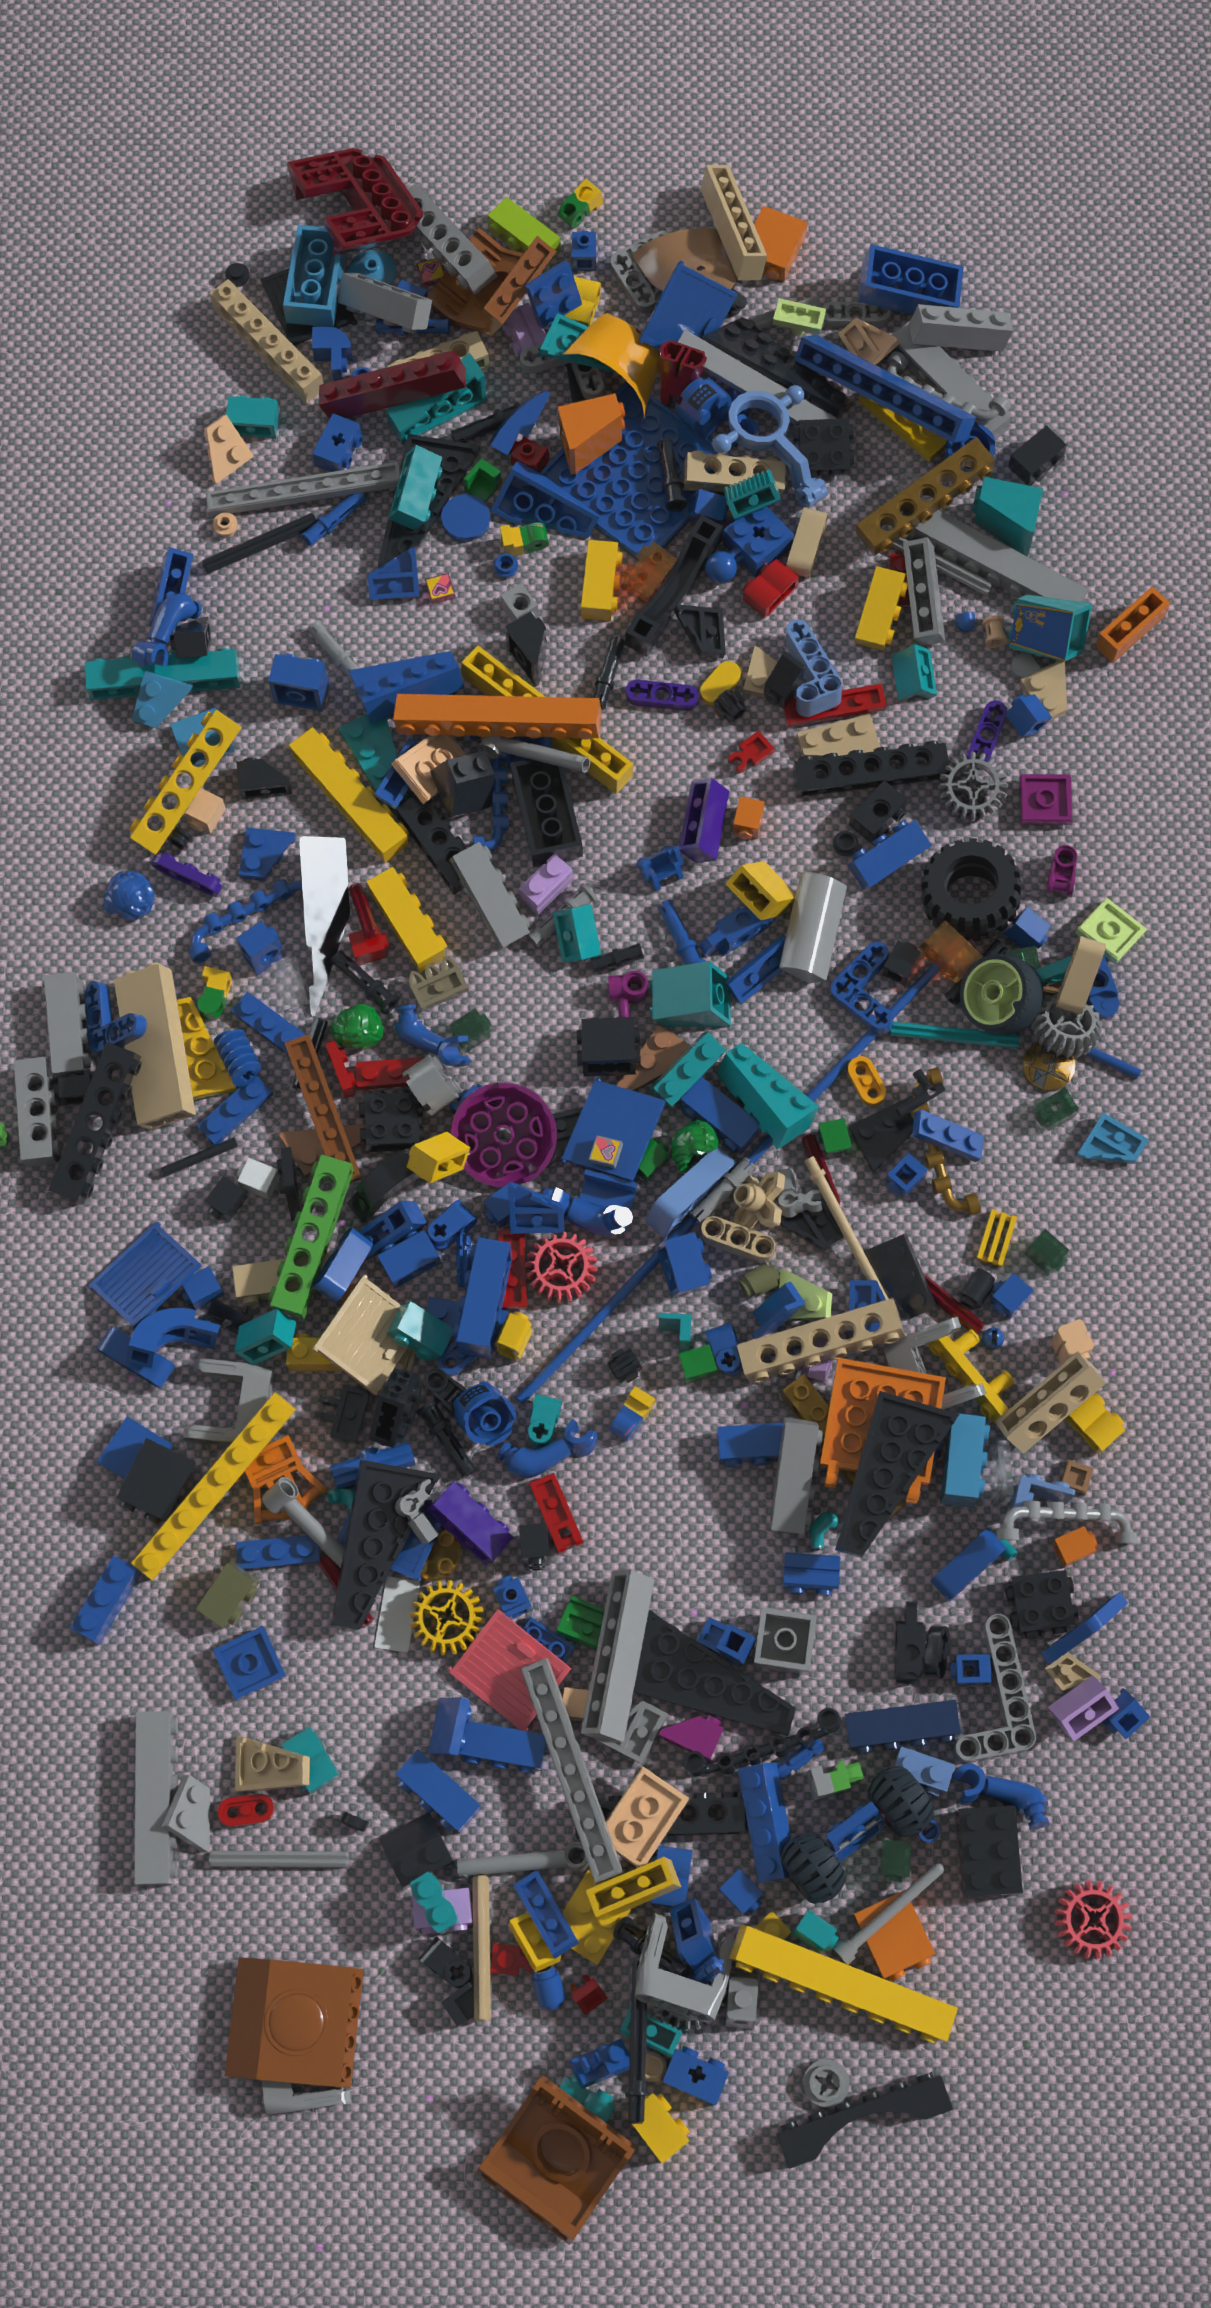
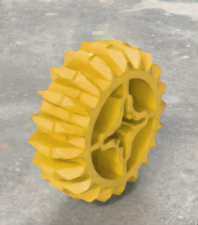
M448 1580L447 1588H443L442 1582L437 1581L438 1590L433 1591L432 1586L428 1585L426 1586L429 1592L428 1596L422 1592L418 1593L419 1598L423 1602L413 1601L412 1606L419 1611L410 1612L409 1616L410 1618L418 1619V1621L410 1623L411 1629L420 1628V1630L415 1632L414 1637L415 1639L425 1637L421 1642L423 1648L431 1642V1653H435L438 1646H440L442 1656L446 1655L447 1647H451L452 1654L456 1655L457 1650L455 1646L460 1644L462 1650L466 1651L467 1646L464 1641L468 1640L472 1643L475 1638L471 1633L479 1634L481 1632V1629L476 1627L475 1624H483L484 1618L476 1617V1615L483 1613L484 1610L483 1607H473L480 1602L478 1596L469 1599L473 1593L471 1588L462 1593L463 1583L460 1582L455 1590L453 1589L452 1580ZM447 1596L451 1597L443 1607L429 1606L436 1599ZM459 1599L469 1609V1622L456 1615ZM451 1610V1616L455 1621L448 1620L446 1624L442 1625L443 1620L439 1615H447ZM425 1614L430 1615L438 1622L434 1636L425 1628ZM452 1628L464 1630L455 1638L442 1639L448 1630Z

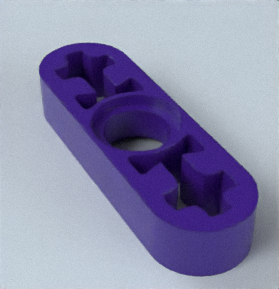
M632 680L626 686V699L635 706L690 711L698 704V691L691 685ZM635 689H640L639 697L634 696L633 692H635ZM648 689H651V699L647 698ZM659 690H665L668 692L669 697L661 701L655 697V693ZM673 692H677L676 701H673ZM685 694H690L689 702H684Z
M994 700L985 706L968 750L967 760L970 759L971 752H975L977 755L980 747L984 748L983 753L986 754L984 761L988 762L991 758L1006 719L1007 707L1003 702ZM996 709L999 711V715L996 716L993 724L990 720L992 712ZM990 730L994 734V738L984 740L981 738L980 732Z

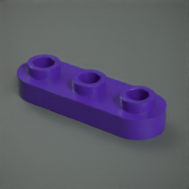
M157 853L150 862L159 872L212 897H218L223 888L220 884L221 880L211 873L205 875L190 863L185 862L182 864L177 862L169 853Z

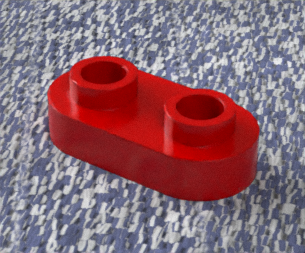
M265 1794L231 1797L220 1803L218 1818L224 1825L229 1827L265 1823L274 1815L275 1805L273 1800ZM259 1804L266 1806L263 1814L256 1812V1807ZM231 1808H237L238 1814L234 1818H230L228 1815V1811Z

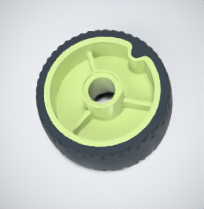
M1002 954L982 957V959L971 965L961 982L959 996L962 1010L971 1023L985 1031L996 1034L1020 1032L1029 1027L1041 1011L1044 998V987L1041 978L1031 965L1019 958Z

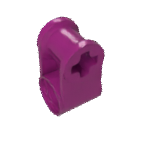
M1062 845L1056 849L1048 875L1046 894L1056 892L1067 894V897L1070 898L1072 897L1078 858L1077 852L1072 846ZM1061 856L1067 857L1070 863H1061L1058 858Z

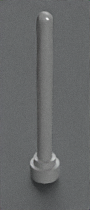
M935 1864L850 1940H840L834 1945L832 1949L844 1964L849 1965L856 1958L854 1955L858 1953L857 1949L944 1872V1867L941 1864Z

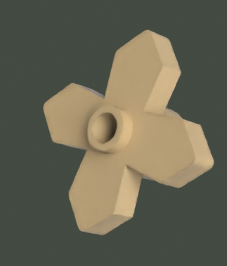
M779 1172L766 1173L760 1183L757 1178L748 1176L734 1192V1201L740 1208L734 1213L733 1223L750 1229L754 1227L758 1220L761 1225L766 1227L779 1226L782 1210L773 1200L784 1190L785 1175Z

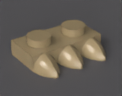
M443 957V972L436 966L427 964L425 970L426 980L419 973L411 971L409 977L411 991L422 1012L469 991V987L458 965L451 958Z

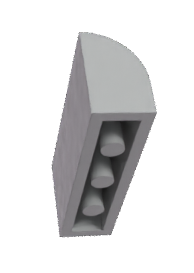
M800 873L780 961V969L808 984L826 981L847 885L823 874Z

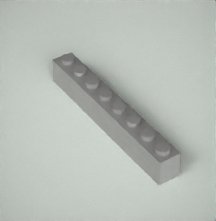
M904 510V512L902 513V515L904 516H910L913 514L909 510ZM940 510L934 512L933 517L924 524L919 523L915 526L911 534L906 537L910 540L928 537L934 546V552L993 583L994 586H1000L1008 590L1014 597L1034 595L1081 602L1085 600L1088 588Z

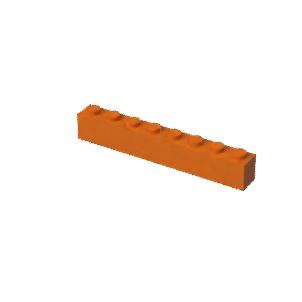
M397 694L393 720L397 734L408 736L413 734H427L430 736L453 735L457 737L473 735L480 737H554L556 739L580 738L587 740L599 738L602 711L599 698Z

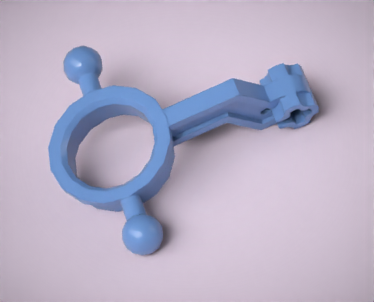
M797 385L790 386L786 390L785 396L781 399L763 391H749L739 395L731 403L728 413L730 433L727 435H716L712 441L714 451L719 454L727 453L735 441L744 448L754 451L771 449L789 468L792 486L796 491L795 495L803 508L805 506L810 508L828 495L825 482L821 478H811L807 458L784 436L790 422L786 407L790 404H800L803 401V389ZM747 408L766 410L776 418L779 428L768 436L751 435L741 428L737 415Z

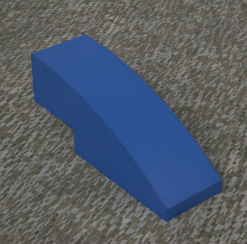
M541 391L519 405L505 418L487 445L504 455H508L518 435L526 438L529 437L551 393Z
M409 737L397 758L416 746L418 742ZM391 766L373 796L396 809L409 786L396 769Z

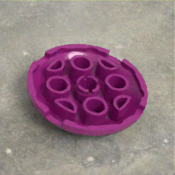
M509 1082L488 1084L469 1094L458 1107L451 1126V1135L470 1147L464 1170L476 1180L494 1187H504L509 1182L519 1185L537 1177L549 1164L557 1142L555 1119L546 1102L531 1089ZM508 1128L512 1136L509 1139H501L497 1134V1130Z

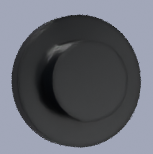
M233 263L225 271L226 280L229 279L236 287L244 286L250 275L248 268L242 263Z
M849 831L840 832L833 839V848L841 856L853 855L858 849V839Z

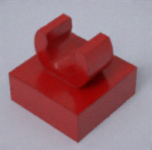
M585 1974L583 1978L586 1983L577 1989L573 1983L570 1987L573 1992L571 1994L572 1998L583 2014L587 2015L606 2001L608 1997L595 1978L590 1979Z

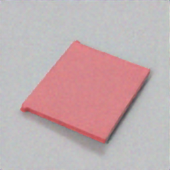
M497 1610L454 1667H450L448 1671L515 1727L522 1731H528L527 1727L537 1714L521 1668L547 1658L551 1664L558 1686L572 1668L500 1610Z

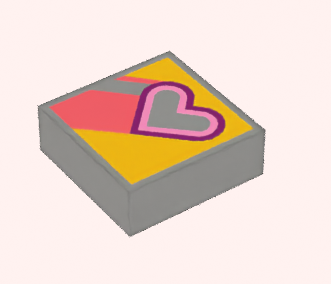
M596 1136L589 1157L590 1163L616 1168L623 1147L622 1141Z

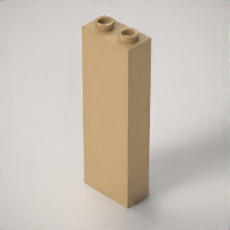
M160 963L147 964L145 968L138 971H127L123 973V976L114 979L119 1015L122 1017L128 1013L144 1016L147 1022L144 1035L125 1045V1049L140 1055V1061L142 1062L138 1075L133 1076L131 1082L138 1126L154 1130L196 1116L171 969Z

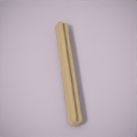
M478 1875L472 1878L474 2020L489 2021L491 2019L489 1878L485 1875Z

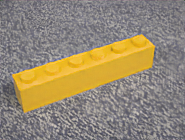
M313 727L289 744L291 756L383 862H388L409 846L408 830L401 822L397 824L393 820V814L385 804L382 806L376 800L377 797L373 796L375 792L370 786L365 788L360 782L362 779L354 768L349 769L344 764L346 760L338 750L333 751L330 748L328 738L322 732L318 734Z

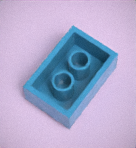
M960 1414L947 1432L940 1504L973 1508L976 1501H980L981 1496H983L985 1479H980V1476L983 1474V1469L986 1468L987 1452H983V1447H985L986 1442L989 1440L990 1425H985L986 1417Z

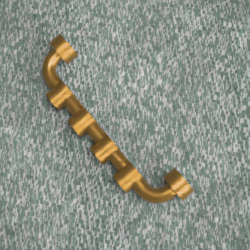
M938 1067L926 1070V1077L933 1086L939 1082L943 1084L942 1075ZM916 1082L915 1085H914V1088L917 1087V1086L920 1085V1084H918V1082ZM927 1102L911 1111L913 1119L914 1113L920 1109L930 1113ZM919 1139L920 1144L927 1143ZM927 1143L929 1153L924 1154L927 1168H934L937 1178L932 1179V1187L935 1194L942 1193L946 1205L952 1210L958 1212L967 1211L969 1216L980 1213L981 1208L976 1193L964 1195V1201H958L954 1198L951 1180L944 1166L943 1154L939 1147Z

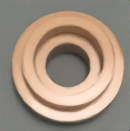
M221 513L214 518L213 528L218 535L230 537L236 532L238 522L233 514ZM223 522H229L228 525H221Z

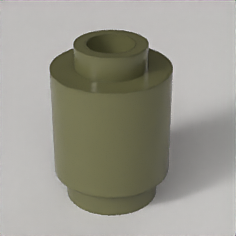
M763 1263L743 1274V1278L738 1280L745 1296L750 1299L753 1296L757 1298L777 1287V1280L780 1279V1276L773 1265L768 1266L767 1263Z

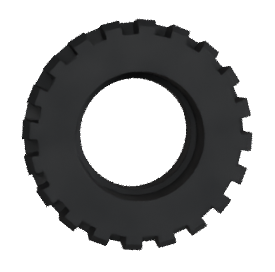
M969 838V842H963L960 839L954 841L953 846L946 844L941 847L940 854L936 852L931 856L930 863L926 864L923 870L924 876L921 882L922 902L927 918L932 920V925L937 930L943 928L944 935L950 938L956 935L958 940L966 941V938H973V941H981L982 936H987L989 939L995 936L996 930L1002 932L1008 927V921L1012 922L1014 920L1016 910L1019 909L1021 902L1020 871L1018 866L1015 865L1013 857L1010 854L1005 855L1004 848L999 845L993 847L992 842L984 840L981 843L977 842V838ZM966 876L982 877L991 882L996 888L991 897L976 904H965L956 901L947 893V889L954 881Z

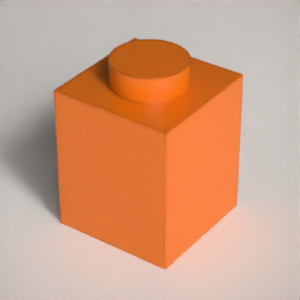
M740 796L732 834L746 840L751 838L758 839L765 801Z
M1085 1526L1054 1539L1051 1545L1062 1567L1065 1568L1094 1555L1097 1541L1091 1531L1087 1532Z

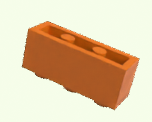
M1152 586L1099 633L1095 647L1114 663L1166 616L1170 602Z

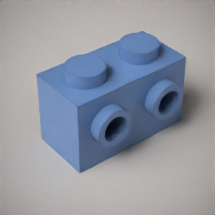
M901 1746L893 1767L902 1766L906 1768L917 1779L927 1794L939 1797V1794L944 1795L948 1790L955 1764Z

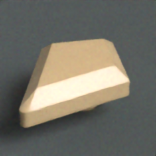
M1068 1652L1044 1668L1061 1691L1078 1686L1092 1675L1097 1680L1101 1678V1675Z

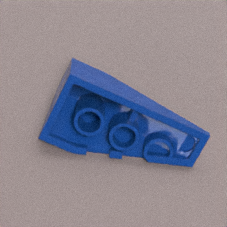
M517 461L511 469L491 509V512L514 524L521 525V523L541 522L548 529L584 538H589L600 515L544 475L520 461Z

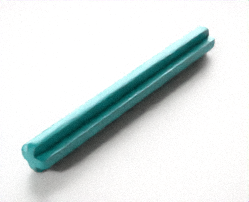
M893 1022L892 1029L890 1030V1035L997 1047L1018 1048L1020 1043V1036L1018 1034H996L988 1031Z

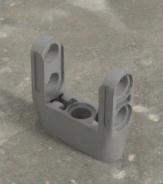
M958 1317L900 1338L895 1343L885 1345L884 1352L889 1367L927 1374L917 1347L953 1334L961 1327ZM983 1383L979 1385L972 1384L944 1394L941 1409L944 1410L987 1394Z
M203 1358L195 1359L193 1371L210 1378L242 1381L235 1429L193 1425L184 1428L183 1440L194 1443L230 1446L271 1397L274 1371L247 1363Z
M654 1913L648 1925L637 1969L635 1998L641 2002L701 2022H714L726 1991L733 1961L729 1959L735 1940L727 1937L722 1938L717 1953L718 1959L722 1958L724 1961L722 1965L724 1970L706 1985L658 1968L668 1926L665 1916Z
M262 2080L266 2114L294 2112L352 2102L350 2090L341 2091L335 2089L295 2096L294 2083Z

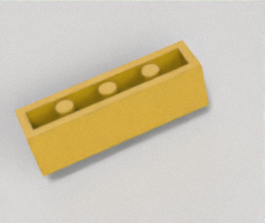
M391 867L366 881L370 895L418 972L421 973L426 970L427 964L435 965L442 961L443 957L446 956L445 948H447V945L440 934L435 935L432 930L434 924L427 913L423 915L420 911L421 903L415 893L410 895L406 888L409 885L402 873L397 874L395 869Z

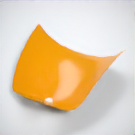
M608 313L603 314L562 355L581 354L593 357L619 373L635 389L642 402L645 419L649 396L660 368V353L656 347L646 342H643V344L639 342L642 331L616 316Z

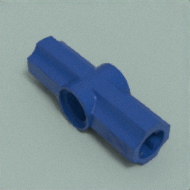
M407 1441L396 1445L394 1448L388 1447L382 1450L377 1447L367 1448L361 1451L357 1458L332 1465L330 1469L338 1490L356 1484L360 1460L403 1468L414 1466L415 1460L410 1444Z

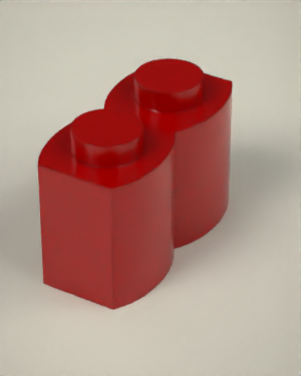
M777 559L771 564L769 562L766 563L759 572L760 576L754 580H748L743 587V601L764 618L768 617L798 586L799 577Z

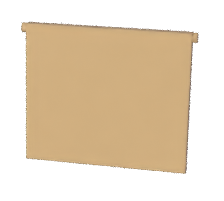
M364 1274L320 1336L312 1351L315 1353L318 1351L359 1384L376 1395L408 1347L396 1344L393 1341L394 1338L387 1335L401 1305L367 1279L368 1276Z

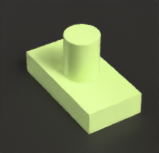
M779 298L773 318V325L791 328V332L797 336L805 332L820 335L826 309Z

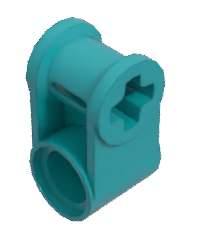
M539 1394L535 1395L528 1428V1440L534 1448L539 1449L552 1442L562 1407L561 1399ZM539 1430H544V1435H542L541 1439L536 1438Z

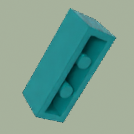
M415 445L406 453L388 519L413 530L427 523L431 513L428 510L429 504L436 495L435 482L442 473V467H440L441 456L418 445Z
M709 1032L702 1033L648 1089L657 1098L665 1100L666 1107H672L727 1050Z

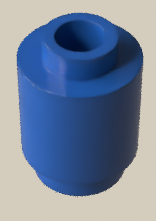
M554 1965L538 1972L533 1970L531 1981L539 2007L546 2008L548 2011L561 2007L562 2002L566 1999L559 1971L555 1970Z

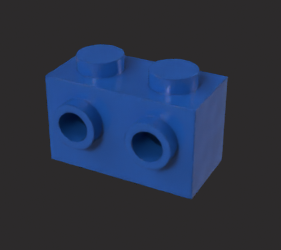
M693 1898L670 1909L673 1924L671 1929L676 1939V1951L681 1961H687L694 1971L711 1957L716 1956L719 1958L711 1922L697 1900Z

